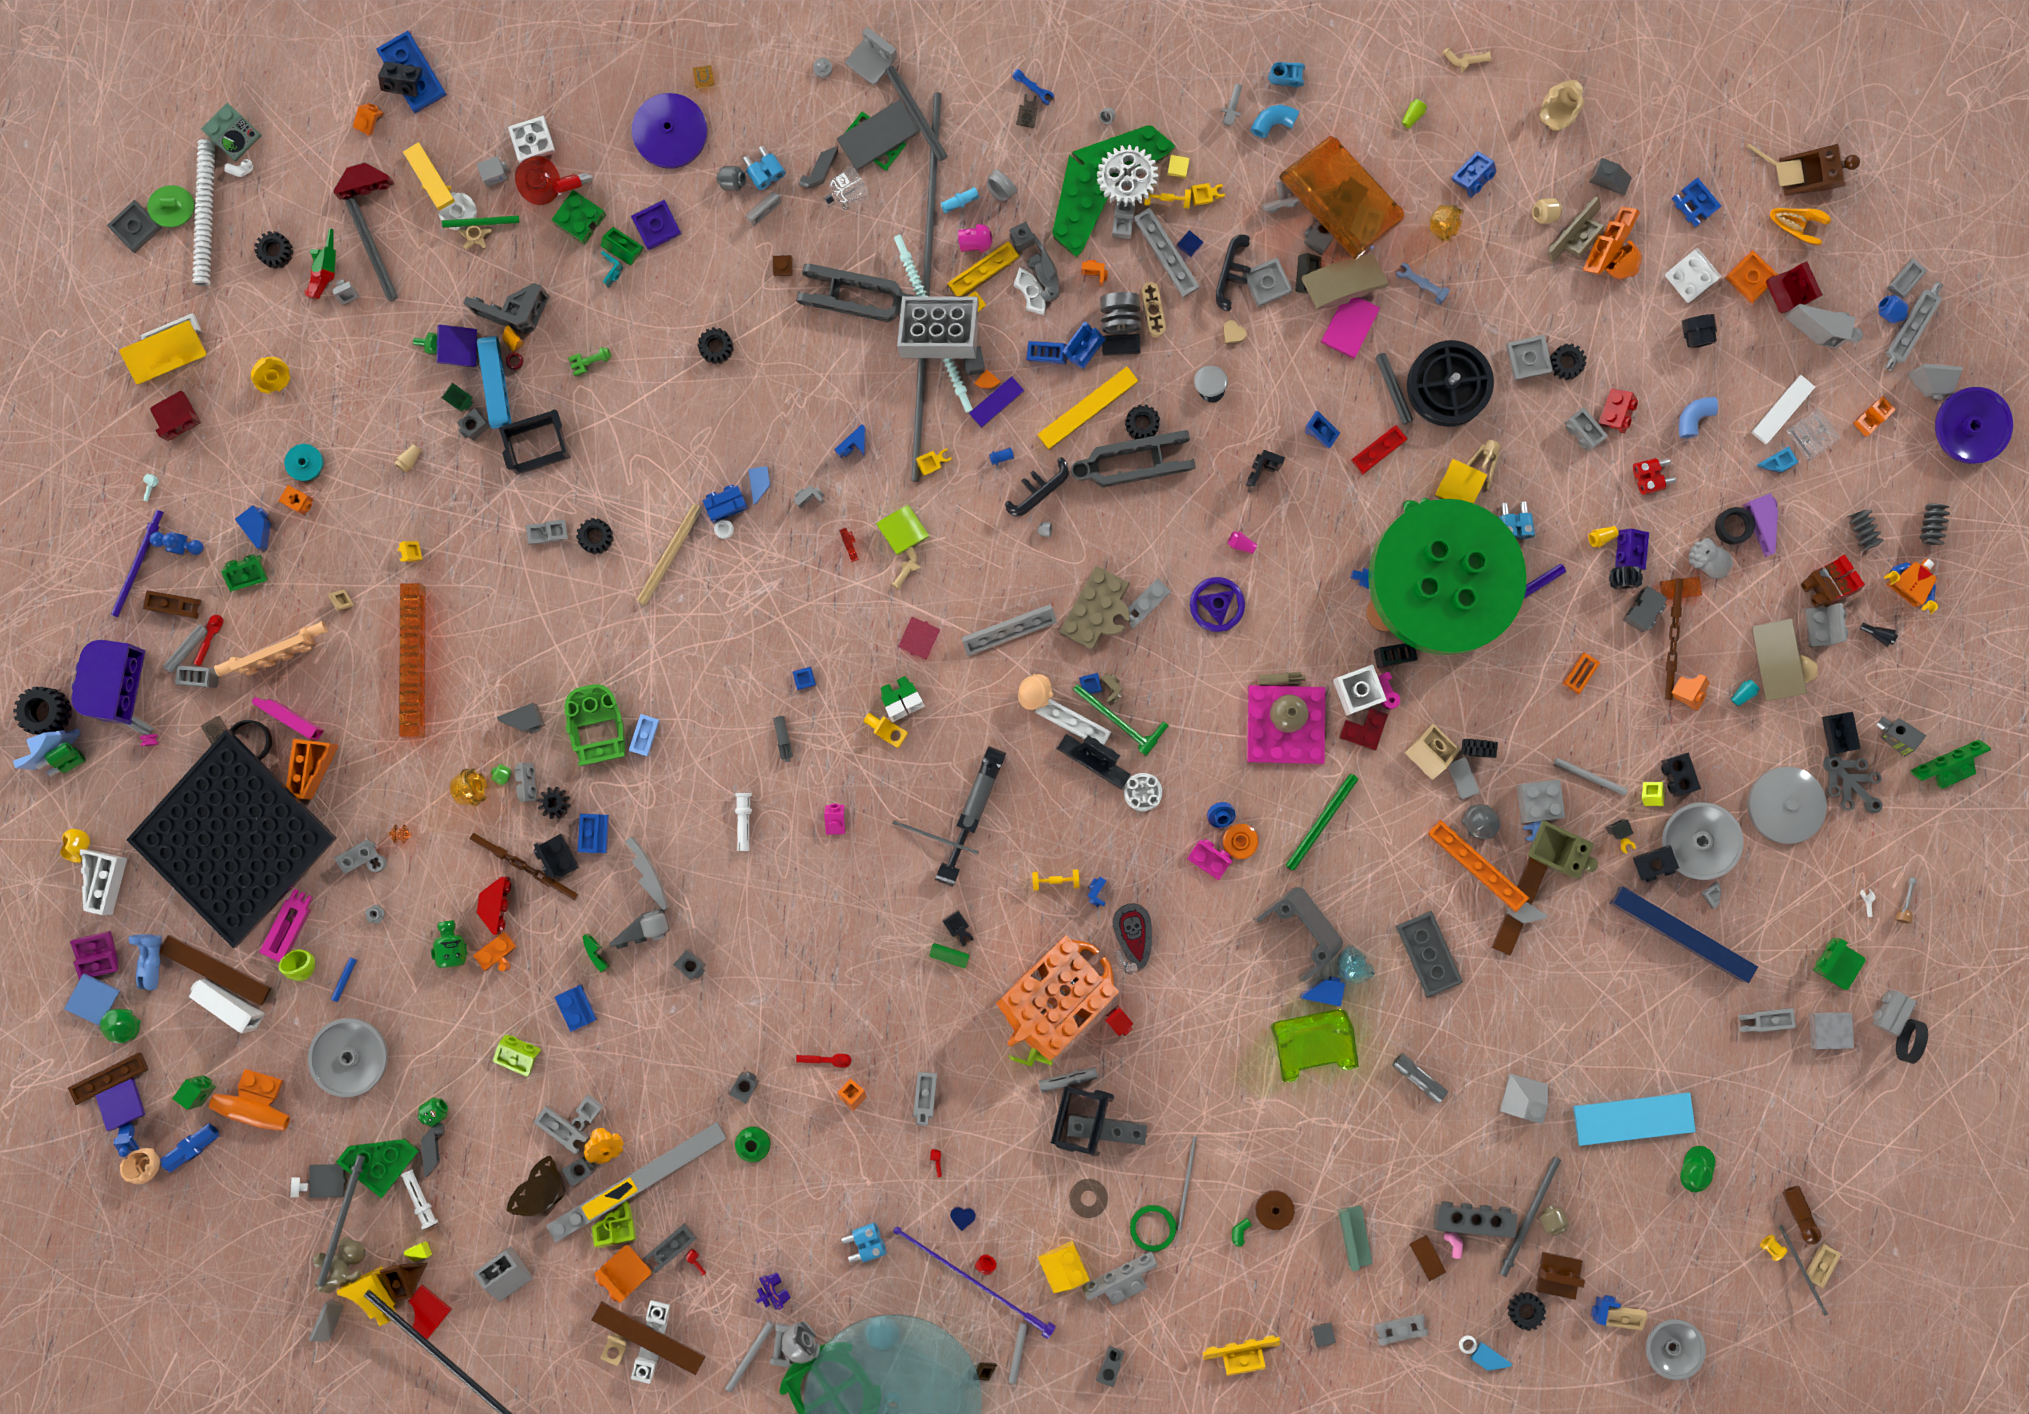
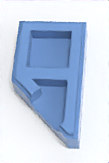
M767 466L748 469L754 505L759 502L760 498L770 487Z

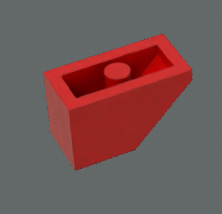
M1118 1005L1103 1017L1118 1036L1122 1034L1126 1036L1133 1030L1131 1026L1134 1023Z

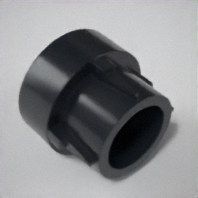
M1715 314L1695 316L1681 321L1687 347H1704L1717 341Z

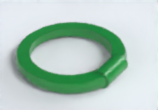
M1147 1205L1140 1208L1133 1215L1130 1222V1234L1137 1246L1146 1251L1157 1252L1167 1248L1172 1243L1176 1234L1177 1223L1171 1211L1159 1205ZM1155 1211L1164 1215L1170 1227V1233L1161 1244L1148 1245L1139 1239L1136 1233V1224L1144 1213Z

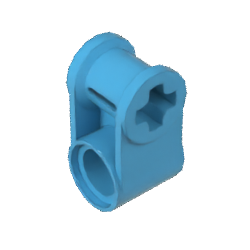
M1276 62L1269 71L1268 80L1274 85L1301 87L1304 85L1303 71L1305 70V65L1302 63ZM1274 71H1279L1282 76L1275 75Z

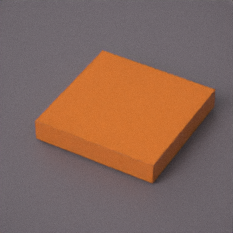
M1752 250L1725 279L1752 304L1768 288L1766 280L1778 275V273Z

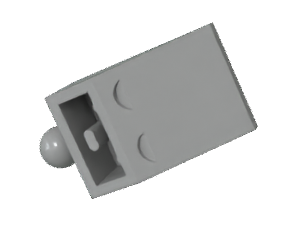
M1798 304L1785 314V318L1818 345L1836 349L1847 341L1858 343L1863 338L1862 330L1853 328L1856 317L1849 316L1846 312L1835 313Z

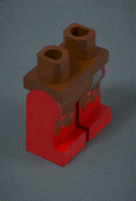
M1844 554L1830 564L1813 571L1801 583V587L1805 592L1812 589L1815 591L1816 595L1811 598L1814 607L1823 605L1827 607L1860 592L1865 583L1857 571L1852 572L1854 567Z

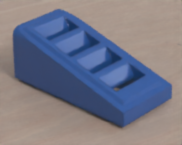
M1028 341L1026 360L1066 364L1067 357L1062 352L1066 344ZM1035 347H1038L1037 356H1034ZM1043 347L1045 348L1044 357H1042V348H1043ZM1050 348L1053 349L1052 357H1049ZM1058 349H1060L1059 358H1057Z

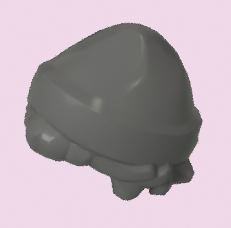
M1483 804L1470 806L1462 820V824L1467 828L1468 834L1478 839H1492L1500 826L1497 813L1489 805Z

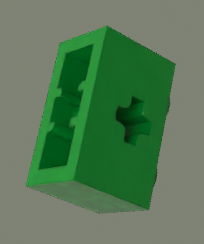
M204 1075L189 1078L183 1082L172 1099L186 1110L203 1106L216 1086L212 1084L210 1078Z

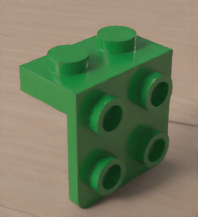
M1832 938L1827 943L1822 956L1816 961L1813 971L1839 988L1848 990L1866 959L1846 946L1848 942L1842 938Z

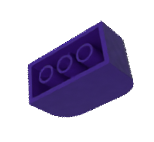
M95 640L88 643L81 651L79 662L76 664L75 681L72 683V704L75 710L82 715L103 722L131 725L146 650L129 643Z

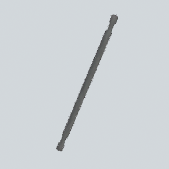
M893 821L892 823L894 825H899L902 828L911 830L913 832L955 846L965 851L973 852L974 854L978 855L979 851L972 850L969 847L960 845L958 843L949 841L947 839L938 837L936 835L927 833L914 827L898 823L897 821Z
M1778 1226L1824 1316L1828 1315L1783 1226Z

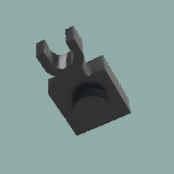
M956 910L942 920L953 937L957 934L960 936L959 939L963 946L966 945L963 941L965 936H968L971 941L974 940L971 933L965 930L969 927V924L959 910Z

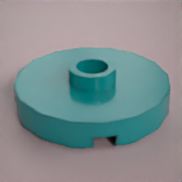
M298 444L292 447L286 454L284 461L285 470L295 480L301 482L313 481L321 474V470L324 467V459L320 451L312 445ZM305 459V464L301 465V461Z

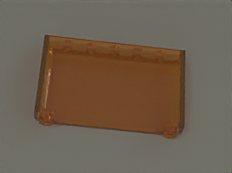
M1328 136L1285 169L1279 176L1280 180L1355 260L1404 220L1403 209L1398 206L1344 148L1340 141L1333 136Z

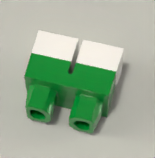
M906 676L897 680L900 688L895 691L892 690L890 684L880 688L882 693L881 699L892 722L908 715L900 700L901 698L909 714L925 707L913 683H910Z

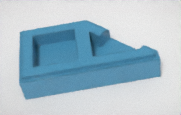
M1787 447L1760 462L1757 466L1781 473L1799 462L1790 447Z
M1480 1342L1470 1357L1487 1371L1512 1366L1511 1362L1483 1342Z

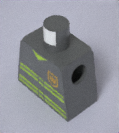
M1882 716L1876 723V726L1884 731L1881 738L1904 757L1914 752L1926 737L1924 733L1900 718L1891 722Z

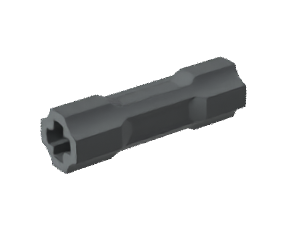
M1401 1053L1392 1063L1395 1069L1409 1078L1437 1104L1447 1095L1448 1090L1428 1076L1404 1053Z

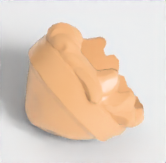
M1032 674V676L1022 681L1018 691V699L1024 708L1036 710L1048 705L1049 699L1053 696L1049 678L1041 674Z
M153 1148L132 1151L129 1153L128 1158L123 1159L120 1164L121 1176L127 1182L137 1185L144 1184L156 1175L160 1167V1158Z

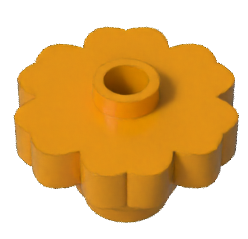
M597 1128L592 1131L590 1140L584 1145L585 1158L589 1163L596 1162L597 1164L609 1162L611 1158H616L623 1151L622 1146L624 1142L618 1133L611 1135L605 1128Z

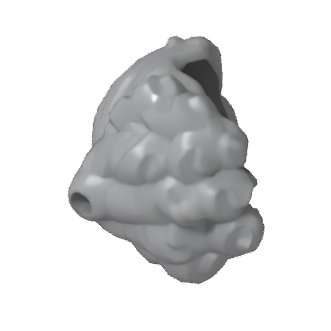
M1705 538L1701 542L1696 541L1690 549L1691 553L1688 556L1689 564L1694 566L1695 569H1701L1709 577L1723 578L1727 576L1729 569L1733 566L1731 555L1723 548L1716 546L1710 538Z

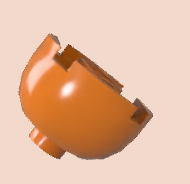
M1626 241L1628 244L1622 245L1615 257L1604 269L1613 278L1625 279L1633 277L1639 272L1642 255L1639 248L1632 241Z

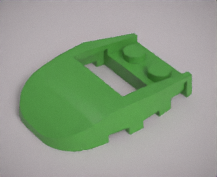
M600 684L583 686L571 691L564 705L567 720L565 727L567 734H569L573 751L578 755L580 761L578 765L585 766L625 757L624 725L613 693L607 687ZM615 719L618 738L581 746L578 727Z

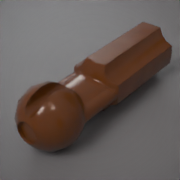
M1800 1186L1785 1189L1782 1193L1799 1226L1802 1239L1807 1244H1818L1821 1241L1822 1233L1812 1217V1212Z

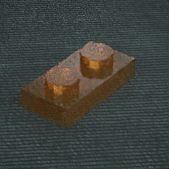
M1699 576L1682 578V598L1702 595ZM1675 579L1659 582L1661 594L1667 597V600L1674 599Z

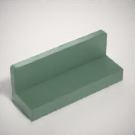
M1358 1205L1338 1209L1349 1268L1351 1271L1360 1270V1266L1371 1265L1372 1258L1362 1207Z

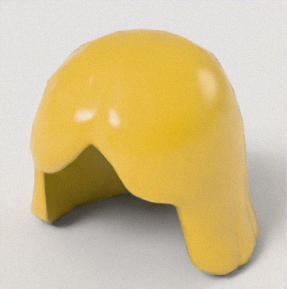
M68 829L62 835L63 846L60 855L70 862L80 863L82 862L80 849L88 850L90 837L82 830Z

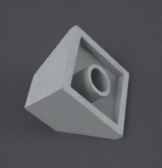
M1923 364L1908 372V377L1926 397H1933V400H1945L1946 397L1953 394L1963 367Z
M1509 1073L1500 1111L1543 1124L1548 1106V1084Z

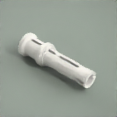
M735 793L737 797L735 812L738 819L737 851H750L749 814L752 812V809H750L752 793Z
M413 1169L401 1174L415 1205L414 1213L418 1215L422 1224L421 1229L423 1230L438 1223V1219L434 1218L430 1209L432 1207L431 1204L425 1200Z

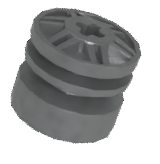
M1115 292L1100 297L1101 312L1106 314L1101 317V322L1103 323L1102 332L1108 334H1127L1141 329V322L1139 321L1141 315L1135 313L1140 310V295L1132 292Z

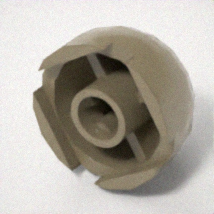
M1286 694L1273 702L1270 708V719L1276 729L1284 733H1293L1300 730L1306 724L1309 710L1306 703L1300 697Z

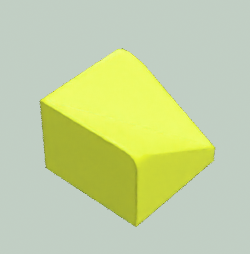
M1643 782L1642 801L1644 806H1664L1665 787L1663 782Z
M424 1241L405 1250L404 1255L411 1261L417 1262L430 1257L432 1252L428 1242Z

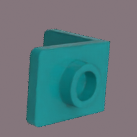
M602 251V256L614 264L603 280L605 286L609 287L613 281L618 280L623 267L620 262Z

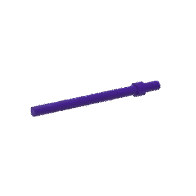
M156 509L151 523L148 522L145 529L147 530L111 612V615L119 617L147 553L151 534L158 532L160 528L158 525L164 514L160 510Z

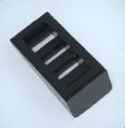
M1405 643L1379 647L1374 650L1377 668L1418 660L1415 648ZM1406 647H1407V650H1408L1409 658L1406 657V653H1405V648H1406ZM1397 649H1399V651H1400L1401 659H1399V655H1398V650H1397ZM1390 651H1392L1393 661L1391 660Z

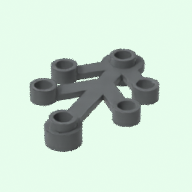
M1835 754L1825 757L1823 767L1829 773L1827 793L1831 797H1837L1841 794V788L1837 786L1838 774L1842 778L1843 801L1841 802L1843 810L1850 811L1855 807L1854 801L1851 800L1852 788L1865 802L1864 808L1867 812L1878 813L1883 807L1881 800L1872 798L1857 783L1870 782L1871 784H1878L1882 780L1881 774L1878 772L1849 774L1844 769L1856 768L1857 770H1865L1868 767L1867 760L1863 758L1842 760L1840 756ZM1833 760L1836 762L1835 767L1831 765ZM1859 761L1863 762L1862 768L1858 765ZM1873 775H1876V776H1877V780H1876V781H1873V779H1872V776H1873ZM1833 787L1836 788L1837 791L1835 795L1832 793ZM1847 801L1850 803L1849 808L1845 806ZM1874 802L1877 803V808H1876V809L1873 808V803H1874Z

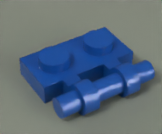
M1698 177L1681 190L1685 195L1683 199L1678 194L1671 198L1675 203L1674 206L1684 213L1685 219L1688 223L1691 222L1694 227L1701 223L1697 218L1699 214L1704 219H1707L1721 207V204ZM1690 201L1696 208L1694 212L1687 206V202Z

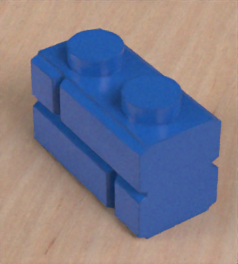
M729 485L723 488L724 491L721 493L712 492L706 495L703 503L713 524L748 509L738 485L735 487L734 485Z

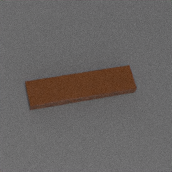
M139 1052L68 1087V1090L75 1105H79L95 1097V1095L149 1070L142 1053Z

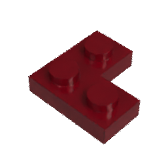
M1369 708L1364 725L1345 720L1339 739L1376 751L1388 714Z

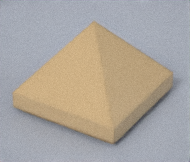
M345 589L328 594L337 611L354 606Z

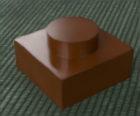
M792 255L773 256L774 276H793Z

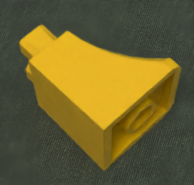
M382 1266L361 1275L355 1282H349V1284L341 1286L336 1291L338 1296L347 1298L359 1305L370 1319L375 1317L379 1326L390 1322L391 1319L363 1295L367 1290H371L395 1311L394 1305L397 1302L393 1303L380 1274V1270L383 1269Z

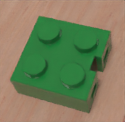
M572 190L551 220L557 227L585 245L593 235L592 230L588 226L593 221L598 227L606 217V213L581 194Z

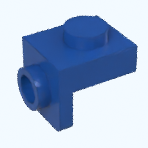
M1100 876L1098 879L1094 878L1088 887L1091 889L1087 895L1090 898L1089 902L1096 907L1100 905L1105 906L1106 904L1097 898L1098 893L1106 882Z
M1604 1295L1603 1298L1597 1297L1596 1304L1593 1305L1591 1316L1597 1324L1606 1326L1609 1306L1621 1308V1304L1616 1301L1615 1297Z

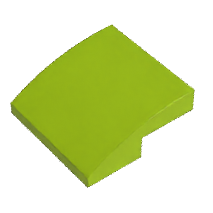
M909 505L893 512L876 523L897 556L929 537V534Z

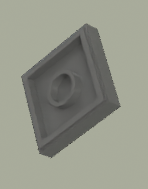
M133 200L107 225L133 253H136L162 229L160 225L151 219L149 213L136 200Z

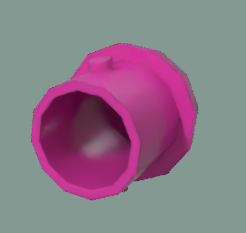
M976 224V228L958 230L961 252L979 250L980 253L989 250L992 245V234L989 227L983 224Z

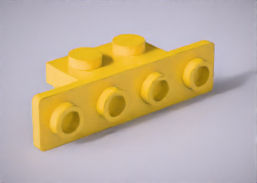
M1270 1335L1260 1341L1249 1339L1244 1341V1344L1239 1345L1229 1343L1225 1347L1218 1349L1216 1346L1208 1347L1206 1351H1203V1360L1223 1357L1227 1376L1266 1369L1262 1349L1280 1346L1281 1340L1280 1337Z

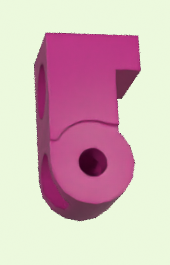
M1389 671L1378 676L1387 700L1381 702V705L1386 709H1393L1399 706L1400 697L1393 691L1388 680L1392 679Z

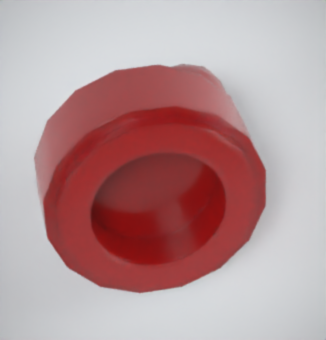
M984 1254L977 1260L975 1268L984 1275H990L996 1269L997 1264L992 1256Z

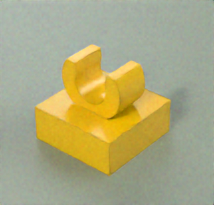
M403 541L399 543L400 547L397 550L402 554L400 561L418 562L423 560L418 541Z

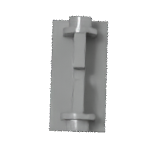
M534 763L516 764V768H514L516 782L522 781V785H516L517 799H519V802L537 801Z
M366 839L334 857L343 873L346 874L379 854L375 850L377 848L376 844Z

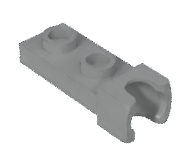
M548 1106L544 1107L533 1122L574 1154L580 1152V1147L576 1145V1140L579 1139L585 1142L589 1139L587 1134L579 1131Z

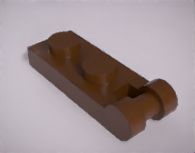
M147 590L143 609L198 619L199 613H197L198 606H201L202 600ZM186 603L190 604L189 611H185Z

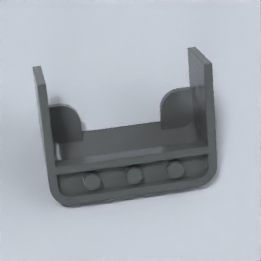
M1300 887L1290 889L1253 918L1255 922H1260L1273 911L1283 919H1288L1294 914L1299 916L1319 942V945L1311 953V958L1315 964L1298 976L1304 982L1328 964L1343 946L1341 936L1306 891Z

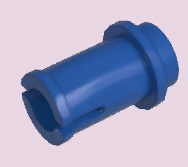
M1011 447L998 452L992 451L989 454L991 464H996L997 466L1000 462L1014 459Z

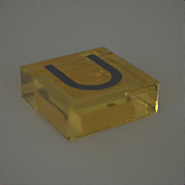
M711 65L693 68L696 88L715 85Z

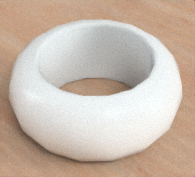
M1466 1335L1460 1339L1459 1348L1463 1353L1471 1354L1477 1349V1342L1474 1337ZM1472 1340V1348L1469 1350L1464 1349V1341Z

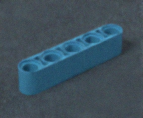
M497 336L477 339L488 420L491 429H496L511 424L512 421L500 342Z

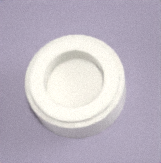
M722 519L715 524L714 531L719 538L728 539L733 535L734 527L730 521Z

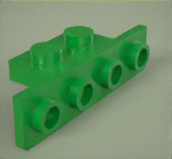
M1981 740L1972 741L1963 747L1954 749L1945 755L1936 757L1927 763L1911 769V774L1920 781L1936 776L1937 786L1941 789L1975 775L1974 758L1991 751V747Z

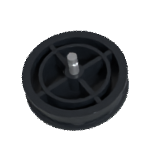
M1457 340L1441 341L1426 348L1412 364L1407 377V393L1415 411L1428 422L1444 427L1459 426L1474 419L1488 404L1494 388L1493 371L1486 357L1474 346Z

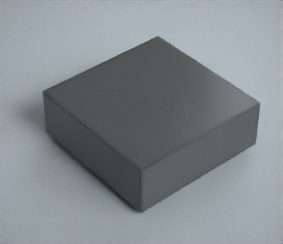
M1331 1322L1311 1327L1317 1348L1336 1343Z

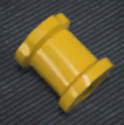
M1772 1234L1765 1237L1760 1243V1247L1766 1249L1774 1261L1782 1259L1787 1253V1249L1782 1247Z

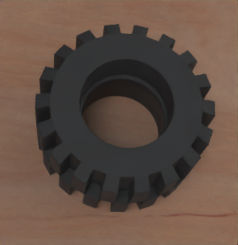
M41 686L32 687V689H26L24 691L25 694L18 696L20 698L19 701H15L17 708H13V713H16L17 716L14 719L19 721L17 725L20 728H24L23 731L31 734L40 735L46 732L64 730L63 725H68L67 719L71 718L72 715L69 714V710H72L71 706L68 705L70 701L68 698H64L65 694L58 692L59 690ZM46 701L49 706V714L45 720L40 722L36 711L39 704Z

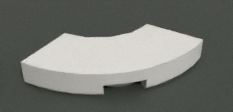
M1019 268L1014 287L1025 296L1027 311L1044 316L1046 301L1041 297V292L1044 291L1040 283L1031 273Z

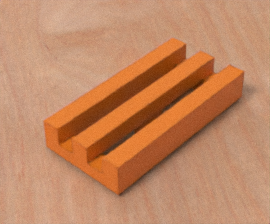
M1583 652L1562 684L1579 695L1600 662ZM1586 658L1587 661L1577 674L1572 684L1569 683L1574 674L1576 673V671L1578 670V668L1580 667V665L1582 664V662L1584 661V659ZM1591 662L1594 663L1579 687H1575Z

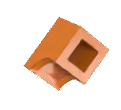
M1701 674L1693 679L1681 676L1671 693L1676 700L1698 711L1707 696L1705 691L1710 682L1706 676Z

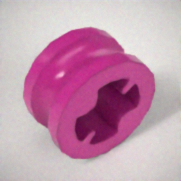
M158 734L140 736L142 740L141 746L158 745L159 741L156 740Z

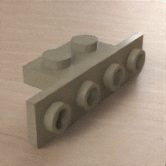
M1596 196L1592 201H1589L1582 213L1574 218L1573 223L1568 229H1565L1561 233L1560 238L1550 245L1548 249L1550 262L1553 263L1564 250L1580 258L1597 239L1598 235H1601L1604 231V226L1592 220L1601 209L1600 198Z

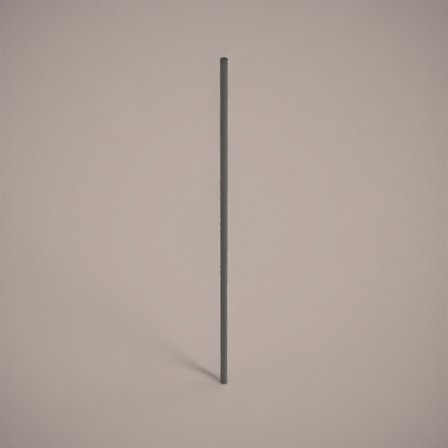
M935 92L932 130L939 140L941 93ZM932 149L930 152L923 290L926 291L925 295L930 297L938 161ZM918 358L911 481L919 482L920 468L916 458L920 457L926 358Z

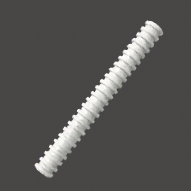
M201 139L198 141L199 146L197 147L199 151L197 152L199 158H197L198 169L196 171L198 174L196 176L198 180L196 181V191L198 192H196L197 198L195 199L197 203L195 204V214H197L195 220L197 221L194 224L196 226L194 227V231H196L194 233V237H196L194 239V243H196L194 248L196 250L193 251V254H195L193 256V260H195L193 262V266H195L193 271L195 273H193L194 279L192 283L198 286L210 285L208 280L210 279L209 273H211L209 269L211 267L209 263L211 258L209 256H211L210 250L212 249L210 246L212 244L210 240L212 235L210 233H212L211 221H213L211 217L213 212L211 210H213L212 193L214 189L212 187H214V171L212 170L215 167L213 165L215 164V154H213L215 152L213 148L215 143L211 140Z

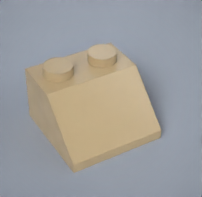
M1432 723L1411 744L1405 754L1422 769L1424 774L1433 780L1449 766L1460 749Z

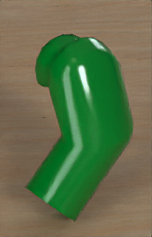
M1247 1217L1232 1229L1231 1240L1237 1247H1242L1245 1244L1244 1231L1252 1226Z

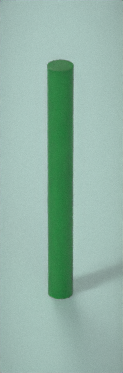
M519 215L442 220V228L520 223Z

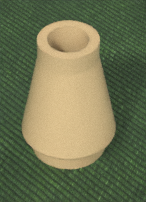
M412 444L406 451L395 458V466L405 473L409 470L411 471L422 451Z

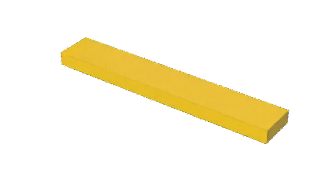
M1126 366L1039 432L1037 436L1046 448L1050 450L1137 384L1138 379Z

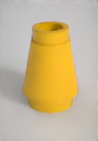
M1615 526L1595 529L1588 534V540L1592 547L1600 548L1617 537L1619 532Z

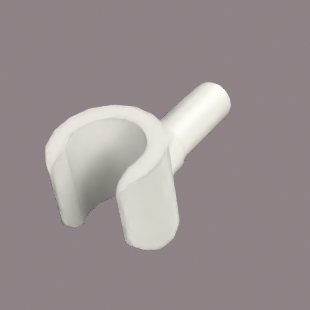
M1869 889L1870 893L1867 896L1861 890L1860 895L1866 902L1868 917H1873L1872 902L1875 900V895L1871 889Z

